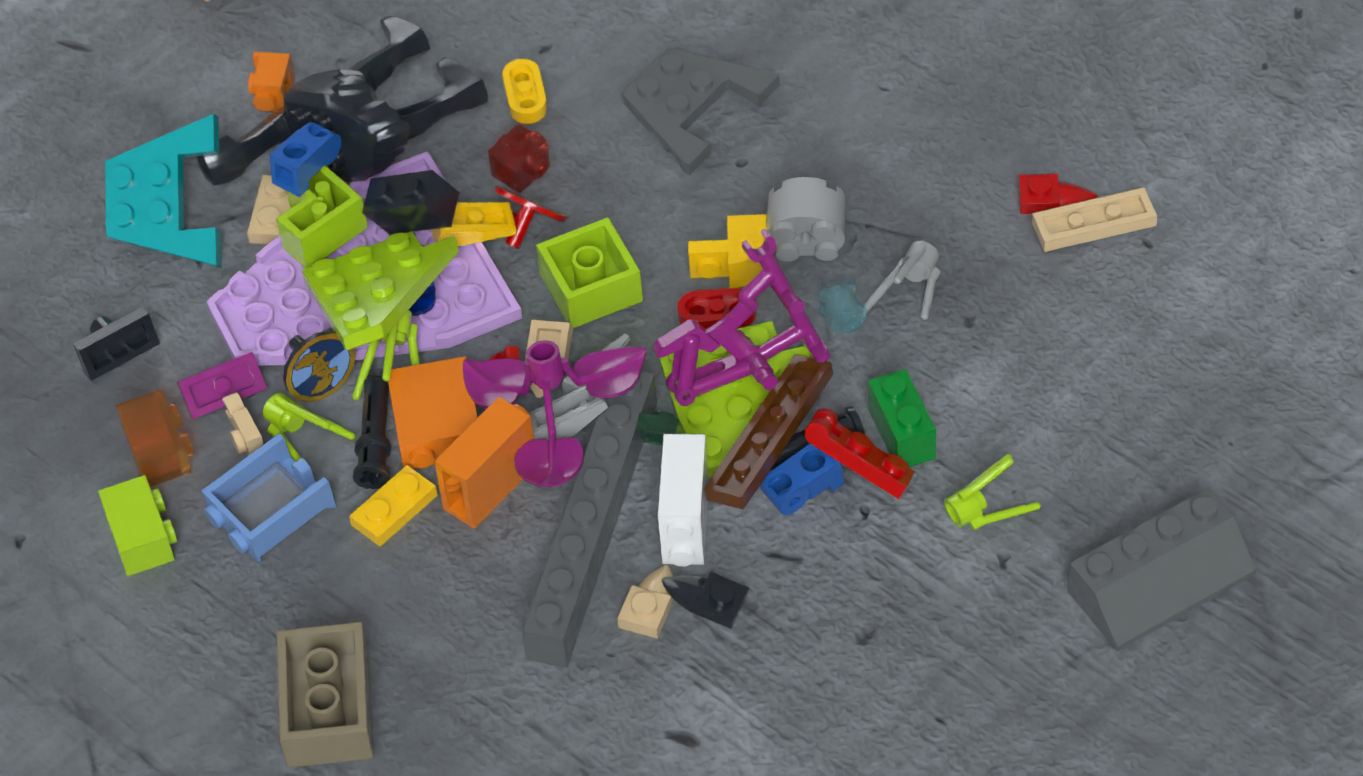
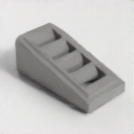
M585 385L552 401L556 440L572 438L608 408L606 398L590 395ZM544 405L529 413L534 440L549 439Z

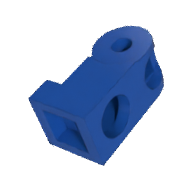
M309 122L301 129H298L269 154L272 184L301 197L309 189V180L323 166L330 165L336 159L341 148V136L315 122Z
M808 444L772 470L763 480L761 490L782 515H789L798 511L808 499L811 500L827 488L833 492L843 485L845 481L841 463L812 444Z

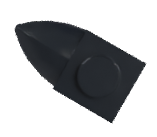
M710 572L708 578L695 575H674L662 578L661 581L671 598L680 606L732 629L749 591V587Z

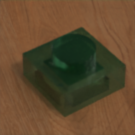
M669 412L639 413L636 429L644 443L663 445V434H686L680 419Z

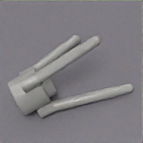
M925 241L913 242L906 255L900 258L897 266L867 299L865 304L859 309L858 314L864 316L894 282L900 284L906 277L912 282L927 280L921 318L923 320L928 319L935 284L941 274V271L935 267L939 260V253L936 248Z

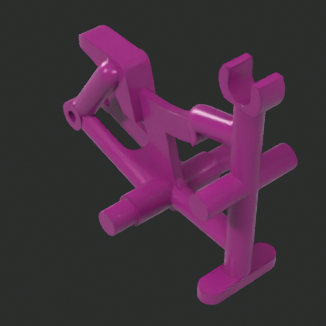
M765 229L760 231L764 238V243L761 247L753 249L747 240L742 242L744 252L752 261L759 262L763 270L740 291V301L725 317L707 330L694 319H689L658 338L654 343V352L658 358L674 353L672 372L666 379V385L674 393L677 402L682 406L692 404L697 396L749 375H752L764 389L771 390L775 388L778 380L767 361L801 340L816 362L823 363L830 358L831 354L828 348L818 336L804 310L805 305L791 287L773 254L777 248L776 241ZM770 285L781 300L794 325L761 346H757L741 330L736 329L753 312L757 311L758 306L755 299ZM721 345L731 354L696 368L699 350L711 353Z

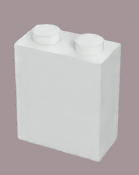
M663 434L658 506L663 564H674L681 567L704 565L708 506L704 488L709 482L705 435Z

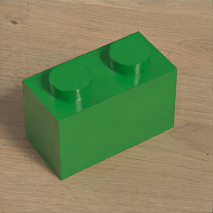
M903 369L868 380V411L889 454L901 457L908 464V467L936 459V428L907 370Z

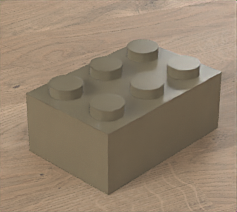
M357 622L277 631L280 743L287 768L373 759L369 650L363 623Z

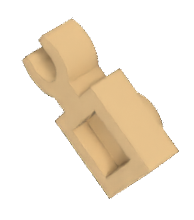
M235 392L223 397L222 400L227 408L225 410L226 415L235 430L230 431L234 447L238 454L245 452L248 457L264 444L262 436L248 409L244 407L239 394Z

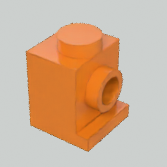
M254 51L252 58L255 72H251L249 75V94L254 95L253 105L257 110L275 112L284 106L285 94L292 84L295 83L291 55Z

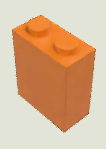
M466 356L391 369L388 384L403 468L408 465L412 469H423L435 465L434 461L477 419L475 402L469 396L463 378V362Z
M498 397L434 461L443 510L473 529L523 480L515 468V455L518 449L525 443L534 440L531 416L522 406L518 404L512 405Z

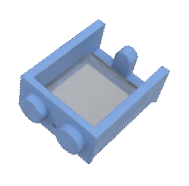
M280 434L276 435L201 491L207 505L203 511L209 522L216 529L223 527L229 533L228 538L233 546L241 554L247 551L258 563L261 561L260 557L322 510L336 507L329 481L323 477L316 482L309 464L303 458L295 462L290 457L285 439Z

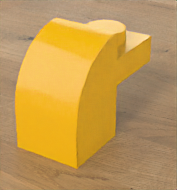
M766 214L727 216L728 240L688 241L690 278L712 279L715 277H729V288L746 286L763 268L759 262H754L747 256L742 248V242L747 240L753 249L762 246L764 238L760 231L763 229L767 230Z

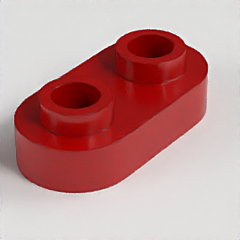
M743 288L696 290L684 294L677 304L680 324L689 319H694L707 330L725 317L740 301L739 293ZM757 311L753 312L738 328L751 325L757 317Z

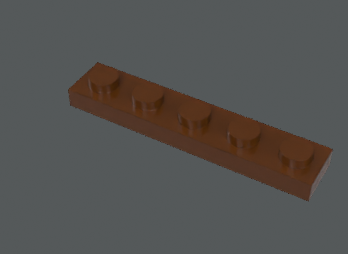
M794 355L779 377L776 387L771 389L705 486L704 490L708 501L740 509L746 507L833 376L831 362L818 363L814 358Z

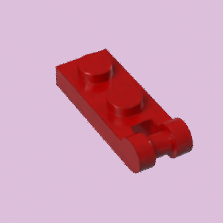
M829 408L819 409L806 427L805 437L810 444L897 499L901 497L915 473L901 457L885 453L874 446L871 439L860 432H852L839 424L836 413Z

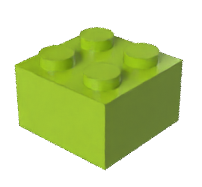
M608 217L536 244L540 276L566 322L570 323L573 328L643 302L640 270Z

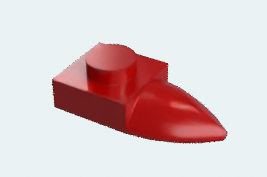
M1058 174L1019 175L1020 214H1032L1097 198V194L1082 186L1068 182H1059Z

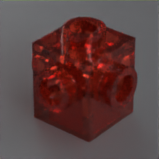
M519 123L507 134L500 136L495 145L488 150L491 176L518 193L526 189L535 179L541 178L550 167L547 140L539 132L530 131Z

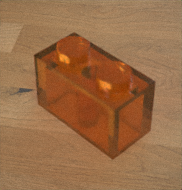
M162 389L116 405L122 429L140 476L146 475L149 487L192 473L188 460L189 456L194 455L191 441L187 432L179 434L177 427L183 424L175 402L167 404Z

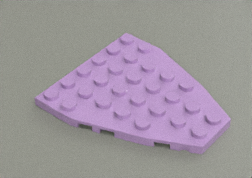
M427 151L393 164L383 172L370 178L433 170L442 178L443 176ZM370 178L366 181H353L348 185L362 197L363 205ZM366 216L368 228L324 259H334L343 256L358 246L377 244L385 241L390 235ZM431 229L413 232L422 247L434 243ZM278 236L256 254L257 262L246 273L238 271L229 280V284L225 288L218 290L206 301L209 313L232 357L234 358L252 351L258 366L285 365L293 351L289 347V342L294 336L299 335L305 340L315 333L327 330L329 327L333 330L305 284L301 271L305 268L283 249L281 238ZM482 242L459 246L458 254L410 307L409 311L412 312L411 323L418 325V352L451 348L522 319L519 304ZM405 338L404 345H395L394 355L409 353L408 339ZM381 339L374 358L385 356L386 344L382 343ZM369 343L354 348L356 353L355 360L365 358Z

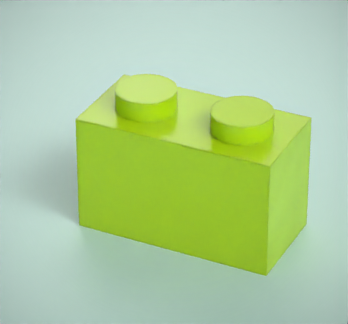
M146 475L98 490L127 576L175 561L170 544L177 542L170 519L161 520L159 513L165 512L166 508L159 488L151 490Z

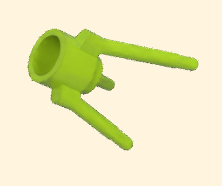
M409 310L389 333L381 338V342L386 344L382 375L384 381L390 380L395 345H404L405 338L408 339L411 366L420 364L417 346L418 325L411 323L412 312ZM380 339L369 343L352 395L354 400H358L361 396L364 380L368 377Z
M281 392L271 396L263 408L264 419L271 423L267 432L273 437L280 434L285 439L289 455L295 462L301 457L284 433L296 432L301 428L305 420L349 440H354L356 437L353 432L309 411Z
M1006 454L966 487L943 500L947 514L957 527L961 528L969 524L971 529L975 531L985 524L1040 509L1041 504L1033 502L983 515L982 510L987 508V503L980 490L1013 464L1011 454Z

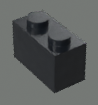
M433 170L370 178L362 213L389 235L451 227L460 192Z

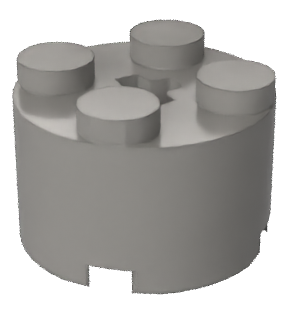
M815 177L787 179L782 182V188L774 191L773 187L768 193L767 231L776 241V258L785 262L797 260L799 256H815L822 261H831L838 257V250L845 241L846 196L843 190L837 186L836 191L827 187L826 180Z

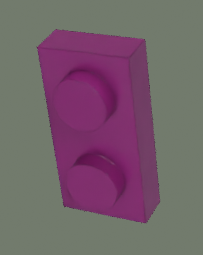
M252 351L176 381L191 419L224 407L225 404L222 398L235 392L243 399L267 389Z

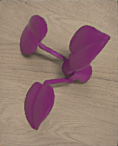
M543 340L533 343L527 349L526 362L509 358L487 361L465 359L463 362V378L471 399L478 406L485 409L498 397L512 405L515 404L519 394L527 395L529 393L532 383L543 390L549 439H535L525 443L518 449L514 462L516 471L523 480L538 487H554L570 481L577 475L584 462V452L582 445L575 438L569 437L556 440L550 390L560 385L565 372L575 385L582 386L586 384L587 392L594 397L612 398L621 396L634 388L640 378L646 358L645 347H625L594 352L579 359L572 369L568 358H561L558 345L552 341Z

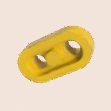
M513 60L504 67L502 72L510 115L519 123L531 124L538 122L547 113L546 95L540 69L531 60Z

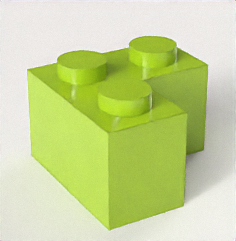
M323 166L309 180V189L301 197L286 191L291 209L276 218L283 249L305 269L311 267L315 262L324 259L368 228L366 216L362 213L364 206L362 197L326 166Z

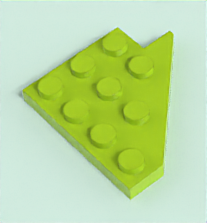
M412 231L408 233H395L390 235L385 241L371 246H358L348 254L334 259L319 260L311 267L301 271L305 284L347 351L385 337L458 254L459 249L454 236L422 247Z
M772 321L736 329L741 330L757 346H761L777 336ZM721 345L711 353L699 350L696 368L731 354ZM805 346L781 351L768 359L767 362L773 369V374L777 380L795 354L813 358ZM674 353L658 358L665 383L667 377L672 372ZM752 375L697 396L695 401L688 406L680 405L675 399L674 393L667 387L681 434L705 435L708 478L714 475L771 391L764 389Z

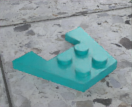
M211 114L105 161L106 237L222 268L220 229L212 227L184 230L183 157L219 154V117L217 115Z

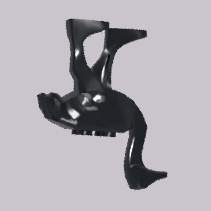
M387 16L381 19L380 24L390 44L357 62L350 69H336L312 74L292 84L285 94L284 106L273 112L244 136L233 139L226 134L219 135V154L196 156L206 180L213 186L229 183L242 176L249 164L264 152L287 140L307 123L315 122L325 129L337 133L341 136L342 140L339 154L326 167L340 179L366 181L368 178L389 168L396 161L395 157L404 153V147L408 145V140L423 134L440 119L455 112L473 109L487 103L488 94L484 81L464 66L450 58L444 57L436 63L437 70L445 84L443 92L428 100L399 109L391 108L386 101H379L375 91L378 86L392 75L396 66L418 59L430 50L428 39L420 27L406 20Z

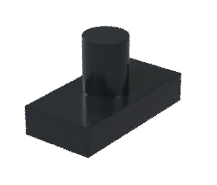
M140 307L114 322L105 316L98 317L91 324V334L73 343L84 374L92 381L159 345L160 342L149 313L143 307Z

